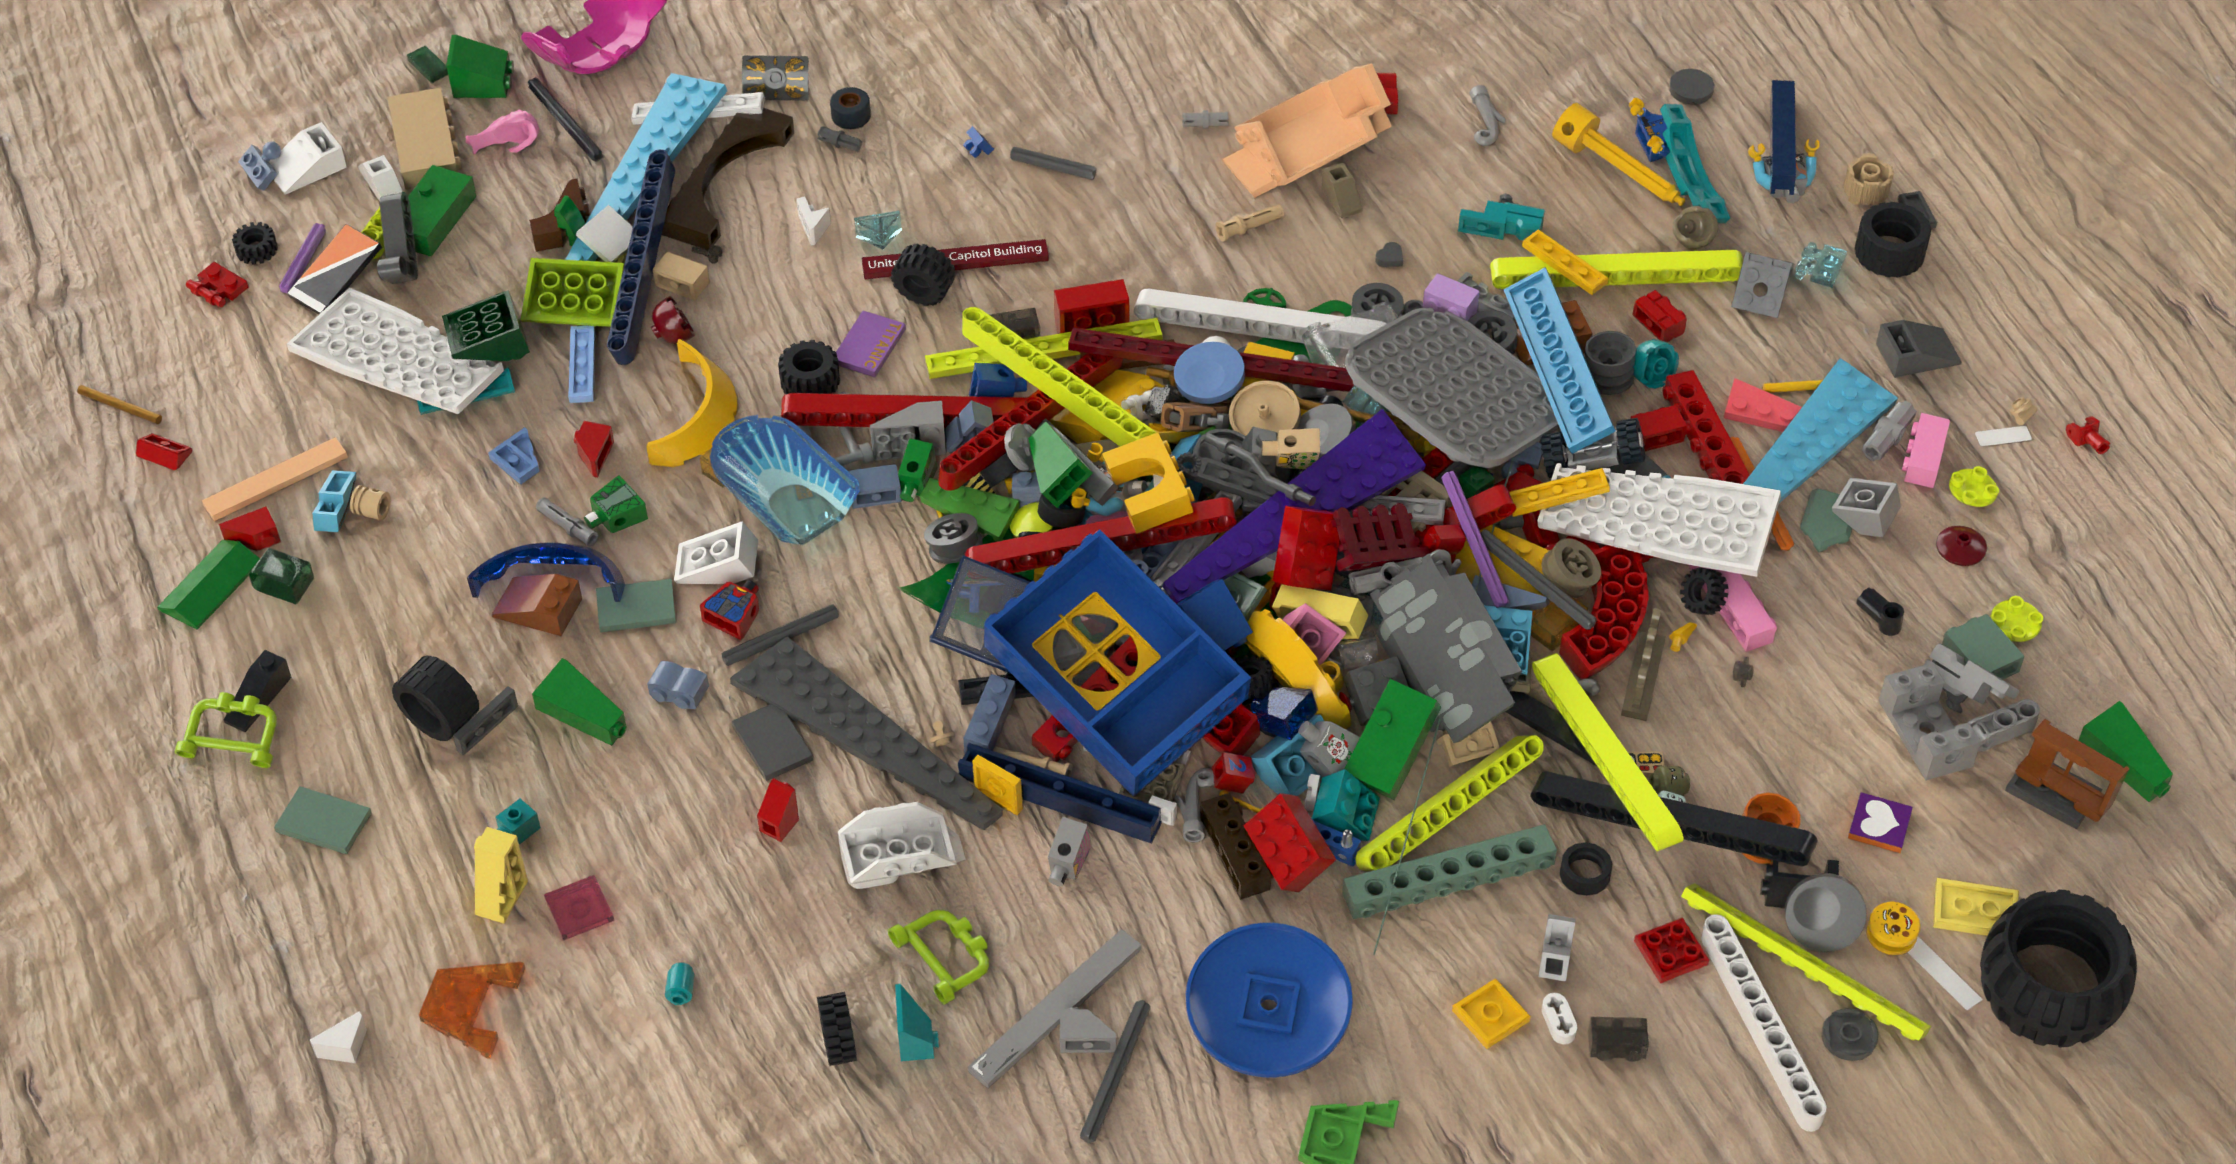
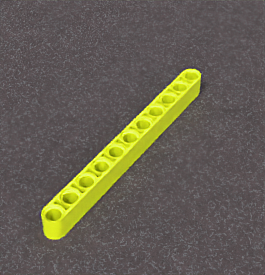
M1738 250L1576 255L1608 277V284L1605 286L1738 281L1743 264L1742 253ZM1538 257L1497 258L1490 263L1492 283L1497 289H1505L1543 268H1546L1555 287H1579Z
M969 307L963 311L962 334L967 339L1118 446H1123L1157 433L980 308Z
M1554 653L1532 662V669L1536 679L1654 849L1661 851L1683 842V834L1679 824L1561 657Z

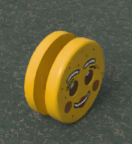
M1899 902L1879 904L1870 914L1866 928L1867 938L1873 947L1885 954L1901 955L1907 953L1916 944L1920 932V920L1914 910Z

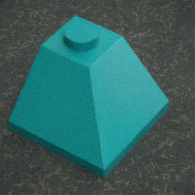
M895 984L901 1061L934 1059V1048L939 1047L938 1031H932L931 1019L901 984Z

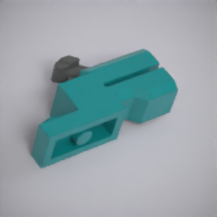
M1509 194L1500 195L1499 202L1488 200L1484 213L1461 209L1458 232L1501 240L1504 239L1506 233L1515 235L1519 240H1524L1538 229L1542 231L1545 209L1514 204L1513 198Z

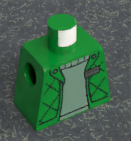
M909 438L898 472L901 487L900 498L902 500L913 502L916 495L920 496L929 478L934 477L937 471V463L933 443Z
M620 475L591 496L592 512L584 516L585 523L590 529L603 524L610 533L618 532L648 519L645 502Z

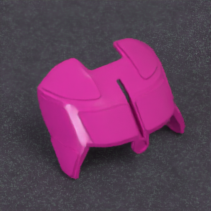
M587 0L584 2L583 7L593 22L569 38H563L551 26H546L536 33H522L521 39L530 50L549 63L578 74L598 73L614 66L621 58L628 57L641 47L649 35L651 21L662 10L667 0ZM592 43L597 44L601 49L599 50Z

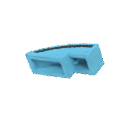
M331 471L319 491V503L312 513L314 531L339 532L349 508L356 481V472Z

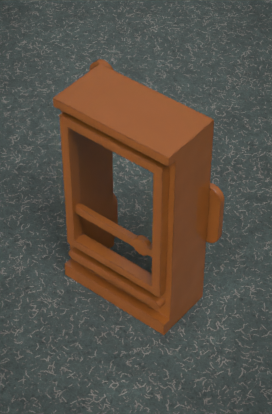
M2044 719L2032 732L2031 736L2035 740L2029 754L2015 770L2016 775L2035 787H2040L2042 784L2074 802V809L2098 822L2113 805L2130 768L2127 766L2123 768V766L2065 732L2060 731L2058 728L2051 726V722ZM2058 752L2070 760L2065 771L2053 764ZM2073 763L2080 767H2086L2110 781L2105 794L2069 774Z

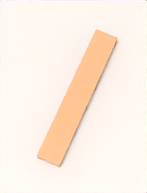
M335 437L202 500L203 506L213 521H216L347 459V452Z

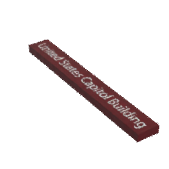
M1046 239L938 250L951 260L950 264L954 265L955 270L1049 261ZM902 253L862 257L864 280L891 277V271Z

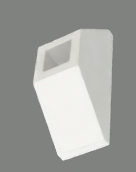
M384 155L358 166L359 171L379 201L381 196L403 192L393 168Z

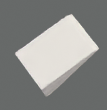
M359 1011L310 1039L316 1057L356 1063L367 1031L362 1014Z

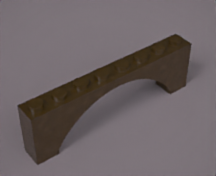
M763 108V112L760 114L736 113L730 123L725 125L719 138L714 140L713 146L708 153L704 154L700 164L693 169L688 180L682 184L677 195L671 199L666 212L662 236L710 251L721 236L719 220L713 218L704 203L705 193L711 180L724 166L745 154L769 147H785L794 135L793 117Z

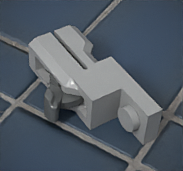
M1940 643L1935 646L1929 656L1933 660L1927 659L1924 664H1934L1944 681L1943 690L1947 693V707L1957 713H1962L1960 704L1967 697L1984 704L1990 692L2004 699L2005 695L2015 699L2020 692L2014 686L1970 660L1965 665L1964 657Z

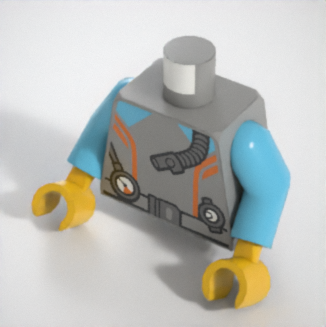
M1809 139L1804 144V150L1808 153V157H1805L1804 153L1796 154L1794 195H1789V190L1775 189V194H1771L1772 197H1786L1787 202L1795 203L1805 193L1806 187L1811 185L1816 175L1817 157L1814 156L1820 145L1818 139L1815 141V148L1809 147ZM1762 143L1758 144L1759 153L1754 150V145H1752L1748 150V154L1755 161L1752 162L1755 180L1770 193V156H1764L1761 159L1765 146Z
M1094 442L1091 445V450H1088L1087 457L1092 462L1101 461L1102 463L1096 466L1110 478L1102 455L1103 447L1099 443ZM1136 478L1117 485L1119 488L1103 506L1085 492L1084 489L1077 488L1072 493L1071 504L1075 508L1085 505L1092 515L1109 516L1115 512L1126 511L1124 500L1146 492L1147 483L1144 480L1138 481Z

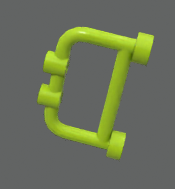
M221 692L218 699H204L193 707L184 739L177 742L174 753L184 758H195L198 746L252 753L250 759L252 765L270 768L273 755L269 753L277 725V716L275 711L269 706L259 704L260 699L257 697L246 695L243 702L234 701V695ZM206 709H217L224 713L235 711L249 716H255L256 714L264 715L266 717V724L261 743L196 736L201 715Z
M934 910L904 927L896 924L888 929L889 938L895 947L900 948L910 942L941 980V982L933 986L936 997L943 1005L954 1000L955 992L981 978L989 968V958L985 953V950L988 949L987 943L981 935L975 938L970 935L969 932L972 931V926L966 917L958 920L949 911ZM938 920L945 921L950 926L952 934L957 939L960 938L969 955L975 957L979 962L975 969L956 980L952 978L916 933Z

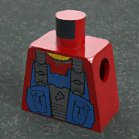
M747 580L742 587L732 582H726L700 604L702 621L742 641L759 613V603L756 595L759 587L751 580Z

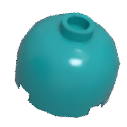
M1657 339L1644 341L1636 348V359L1633 367L1634 377L1649 388L1657 389L1663 387L1666 377L1676 373L1679 366V355L1674 350V347L1665 341Z

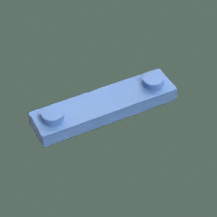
M571 326L569 402H594L595 326Z

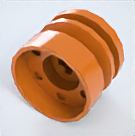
M1769 792L1757 794L1749 800L1742 816L1798 829L1800 827V813L1797 807L1788 798L1780 794ZM1742 853L1746 858L1756 863H1771L1770 859Z

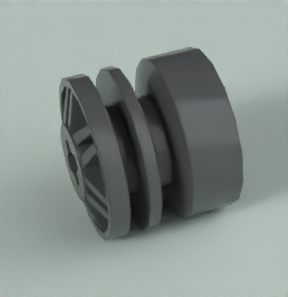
M1604 331L1591 336L1586 342L1585 359L1600 394L1615 395L1625 392L1634 383L1633 367L1636 359L1634 341L1628 335L1617 331Z

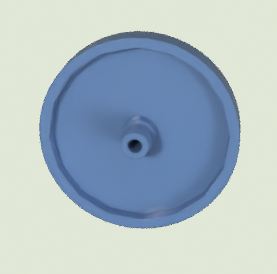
M1204 342L1187 349L1178 358L1174 367V378L1179 392L1185 398L1196 403L1213 404L1230 398L1240 389L1245 379V367L1241 355L1233 347L1221 342Z

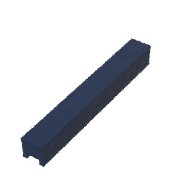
M1772 80L1770 96V194H1775V189L1789 190V195H1794L1796 180L1795 81Z
M968 743L964 757L958 761L959 774L967 781L974 783L972 761L979 755L1021 779L1022 800L1151 844L1162 824L1161 808L971 743Z

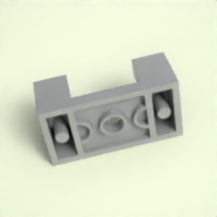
M1933 663L1885 676L1879 697V703L1925 781L1973 767L1981 744L1969 722L1953 726L1941 706L1939 699L1944 681ZM1920 728H1929L1932 733L1922 732Z

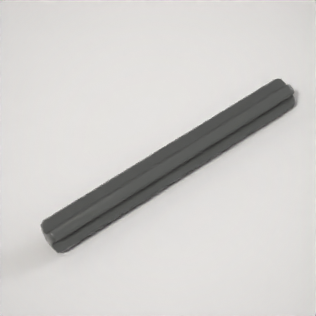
M834 604L828 605L721 653L723 662L726 666L732 665L773 647L786 636L791 639L839 617L838 610Z

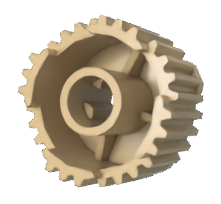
M1869 153L1867 155L1863 154L1857 160H1853L1847 167L1843 185L1844 192L1847 193L1846 196H1849L1848 201L1853 205L1861 203L1862 205H1878L1885 202L1892 184L1893 166L1883 163V160L1879 161L1875 154L1870 155Z

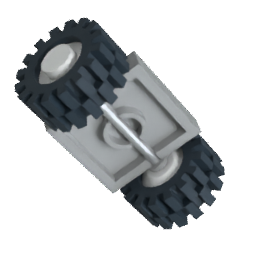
M1638 418L1617 421L1616 432L1573 454L1566 446L1567 444L1561 431L1543 435L1541 437V450L1548 477L1552 478L1558 463L1562 465V468L1576 469L1577 465L1586 466V470L1619 465V451L1624 465L1644 462L1643 434L1641 433Z

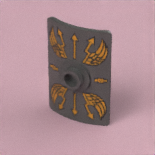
M744 55L742 57L743 94L763 92L765 100H809V58L807 56Z

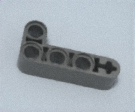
M405 192L381 196L379 202L386 259L378 260V274L382 280L391 284L417 280L418 268L409 198Z

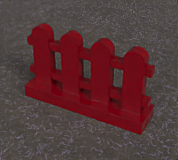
M1397 503L1391 507V515H1389L1387 508L1382 504L1372 509V516H1370L1368 509L1364 506H1359L1353 510V518H1351L1349 511L1344 507H1340L1333 513L1334 520L1331 523L1333 527L1337 528L1341 545L1338 547L1340 552H1344L1345 555L1344 558L1336 562L1339 571L1371 569L1383 566L1388 562L1397 563L1418 557L1423 558L1430 554L1428 546L1418 547L1420 540L1419 537H1415L1410 522L1413 519L1412 513H1408L1407 508L1402 503ZM1392 522H1394L1398 539H1396ZM1373 524H1375L1379 541H1377ZM1354 525H1356V529H1357V532H1358V535H1359L1360 542H1358V540H1357V537H1356V534H1355V530H1354V527H1353Z

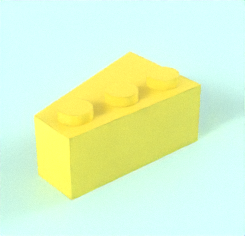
M1281 584L1272 605L1277 616L1283 619L1285 615L1306 603L1346 631L1342 639H1359L1369 616L1358 598L1308 588L1291 587Z
M487 827L482 836L476 839L474 845L475 915L504 924L525 888L528 879L517 836Z

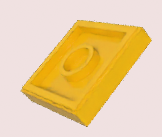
M977 755L972 761L974 786L997 805L1018 815L1023 810L1021 779Z
M1496 978L1452 1006V1011L1486 1049L1530 1022L1531 1018Z

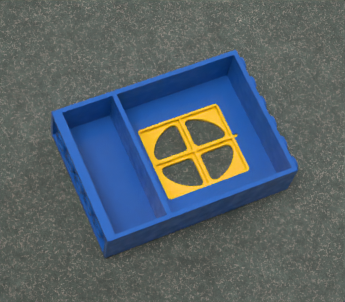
M1098 530L1095 534L1087 535L1077 549L1069 550L1062 557L1060 563L1056 566L1051 565L1043 573V577L1037 582H1030L1020 596L1011 598L1005 604L1003 610L998 614L993 613L984 623V647L1133 797L1248 699L1251 677L1101 530ZM1095 614L1112 619L1118 624V627L1100 643L1093 644L1072 623V620L1079 615ZM1062 629L1066 630L1087 652L1066 671L1059 669L1053 655L1054 637ZM1124 635L1132 637L1138 653L1137 668L1131 676L1124 675L1104 654L1110 646ZM1096 661L1119 683V686L1111 691H1090L1073 683L1072 679L1091 662Z

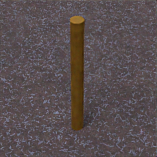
M80 385L77 389L78 394L150 422L160 424L162 421V416L92 388Z

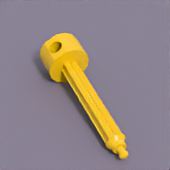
M1576 102L1570 105L1560 116L1553 128L1552 138L1573 153L1581 152L1587 146L1661 198L1662 201L1676 202L1679 206L1685 203V198L1679 196L1680 192L1676 190L1675 184H1671L1597 132L1600 118Z

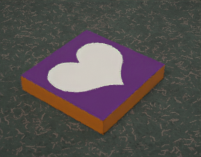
M1860 792L1848 839L1901 853L1913 807Z

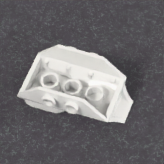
M919 802L900 803L895 806L876 807L866 810L838 831L841 858L848 883L857 889L891 884L902 875L957 865L958 862L966 860L959 834L953 832L945 824L943 813Z

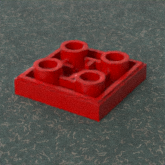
M1683 918L1635 935L1634 937L1635 944L1660 983L1709 964L1708 956Z

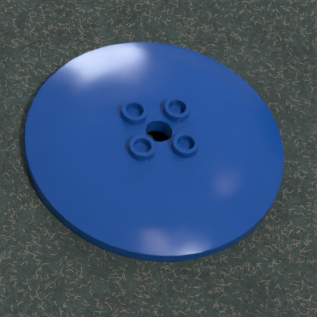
M1250 924L1220 936L1198 957L1187 982V1017L1199 1043L1221 1064L1237 1072L1256 1077H1284L1303 1072L1317 1065L1338 1046L1346 1033L1352 1013L1351 983L1339 957L1326 943L1315 935L1286 924ZM1265 1000H1272L1277 1006L1272 1010H1266L1261 1006V1003Z

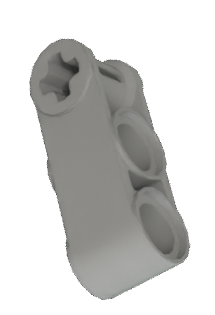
M2023 699L2007 707L1970 720L1969 724L1981 742L1978 751H1986L1995 745L2033 731L2040 712L2039 705L2033 700Z

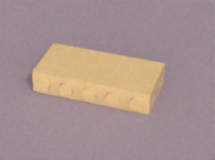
M441 87L387 97L405 189L416 187L432 165L455 172L462 169L460 157H455L456 154H459L457 142L452 141V139H456L454 127L449 126V124H453L451 112L446 111V109H450L448 97L442 95Z

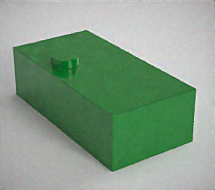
M432 165L409 194L415 251L417 253L432 257L476 198L472 176Z
M1390 679L1344 769L1367 788L1395 800L1441 709L1438 701Z

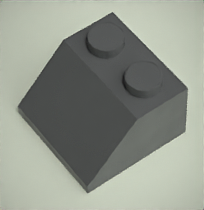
M1252 427L1242 441V448L1255 454L1272 477L1288 484L1290 468L1276 466V456H1262V441H1276L1277 432ZM1241 460L1242 470L1257 474L1247 461Z

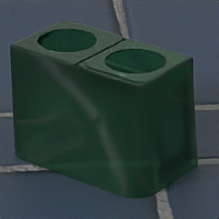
M272 548L266 550L249 573L251 584L255 590L295 605L299 603L314 580L310 562Z

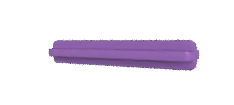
M315 223L279 285L282 293H287L302 275L326 232L323 224Z

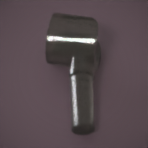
M717 245L711 246L709 250L695 246L691 249L692 252L708 257L709 262L712 264L718 262V256H722V248Z

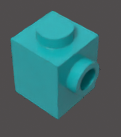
M521 798L495 817L498 826L497 830L516 835L519 845L541 828L537 812Z

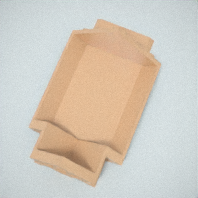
M1373 64L1357 66L1333 79L1325 80L1235 126L1236 139L1244 148L1221 160L1253 197L1256 198L1277 186L1286 185L1377 138V134L1392 127L1384 110L1385 107L1391 104Z

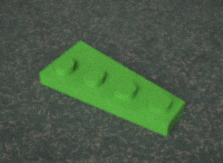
M929 478L920 494L922 503L945 515L955 513L972 515L978 523L977 531L983 535L987 533L997 542L1003 540L1015 514L1020 508V503L1017 499L965 486H960L953 491L944 490L939 486L938 480Z

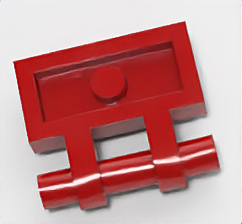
M212 262L197 275L199 281L195 282L189 279L186 282V287L191 290V293L198 297L202 296L209 304L219 307L225 305V297L233 301L249 288L248 282L216 262Z

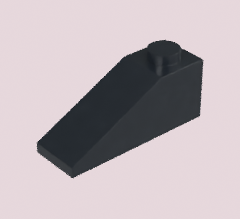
M264 650L249 667L234 701L243 702L244 696L250 695L259 698V704L268 706L292 678L286 659ZM231 711L226 714L224 723L246 733L260 715L249 716L241 712Z

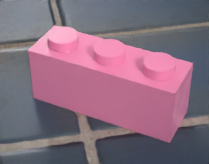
M1921 413L1919 422L1914 421L1910 436H1915L1914 440L1909 439L1906 453L1911 455L1910 457L1905 456L1902 471H1906L1905 482L1930 488L1934 487L1950 419Z

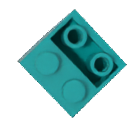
M1344 769L1322 778L1311 819L1340 832L1351 830L1352 837L1366 842L1370 840L1380 798Z

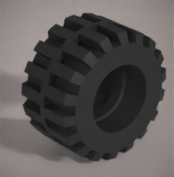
M926 244L909 245L903 250L891 271V281L894 282L893 286L899 290L898 292L904 295L907 300H911L915 304H923L924 306H929L930 304L934 306L942 302L954 281L956 272H954V265L950 264L951 260L945 257L943 252H939L935 247H928Z
M803 340L799 344H791V348L784 349L783 354H780L778 368L781 388L785 395L789 393L832 394V392L837 391V385H840L839 363L835 351H832L831 346H825V343L821 341L817 343L815 340H810L809 342Z

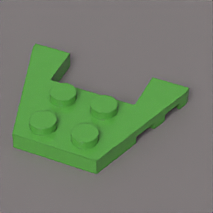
M1389 1100L1387 1104L1364 1102L1363 1105L1347 1106V1103L1310 1106L1298 1160L1304 1164H1355L1364 1123L1394 1128L1399 1101Z

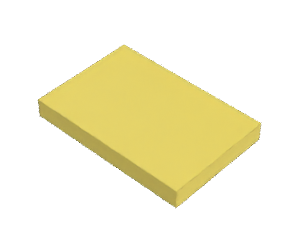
M1937 878L1935 882L1933 928L1987 936L1994 923L2001 917L2004 911L2019 900V890Z

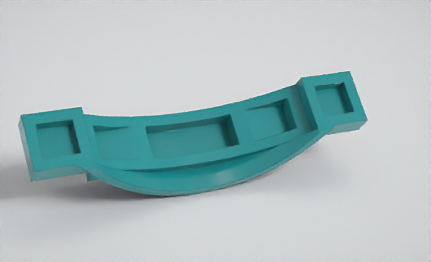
M1664 104L1660 108V112L1667 129L1662 134L1670 150V153L1665 158L1681 195H1689L1693 206L1710 209L1716 216L1717 223H1726L1730 219L1725 206L1726 202L1716 192L1704 170L1695 143L1690 119L1687 117L1682 104Z

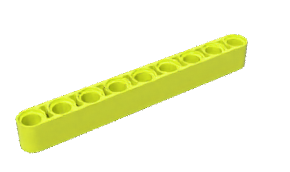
M1523 735L1512 738L1417 807L1411 824L1413 834L1411 836L1409 831L1402 857L1539 758L1544 750L1540 737L1536 735ZM1450 798H1451V801H1452L1451 807H1450V805H1449ZM1413 811L1357 852L1355 862L1360 870L1374 871L1393 865L1400 859ZM1372 855H1373V857H1374V862H1373V864L1371 863V857H1372Z

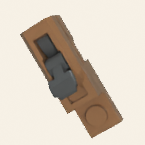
M1226 399L1213 404H1201L1190 401V403H1165L1162 407L1160 423L1163 427L1176 432H1198L1212 426H1216V429H1228L1230 421L1229 409L1232 401Z

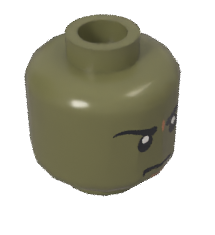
M1658 766L1654 774H1651L1649 777V783L1657 794L1661 791H1668L1684 796L1689 792V774L1685 773V770L1680 766Z

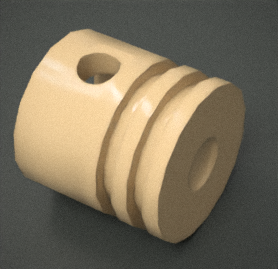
M358 485L351 496L350 510L353 514L383 520L390 508V494L386 491Z

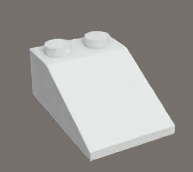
M742 521L680 543L674 581L676 584H725L726 582L737 583L754 577L758 539Z

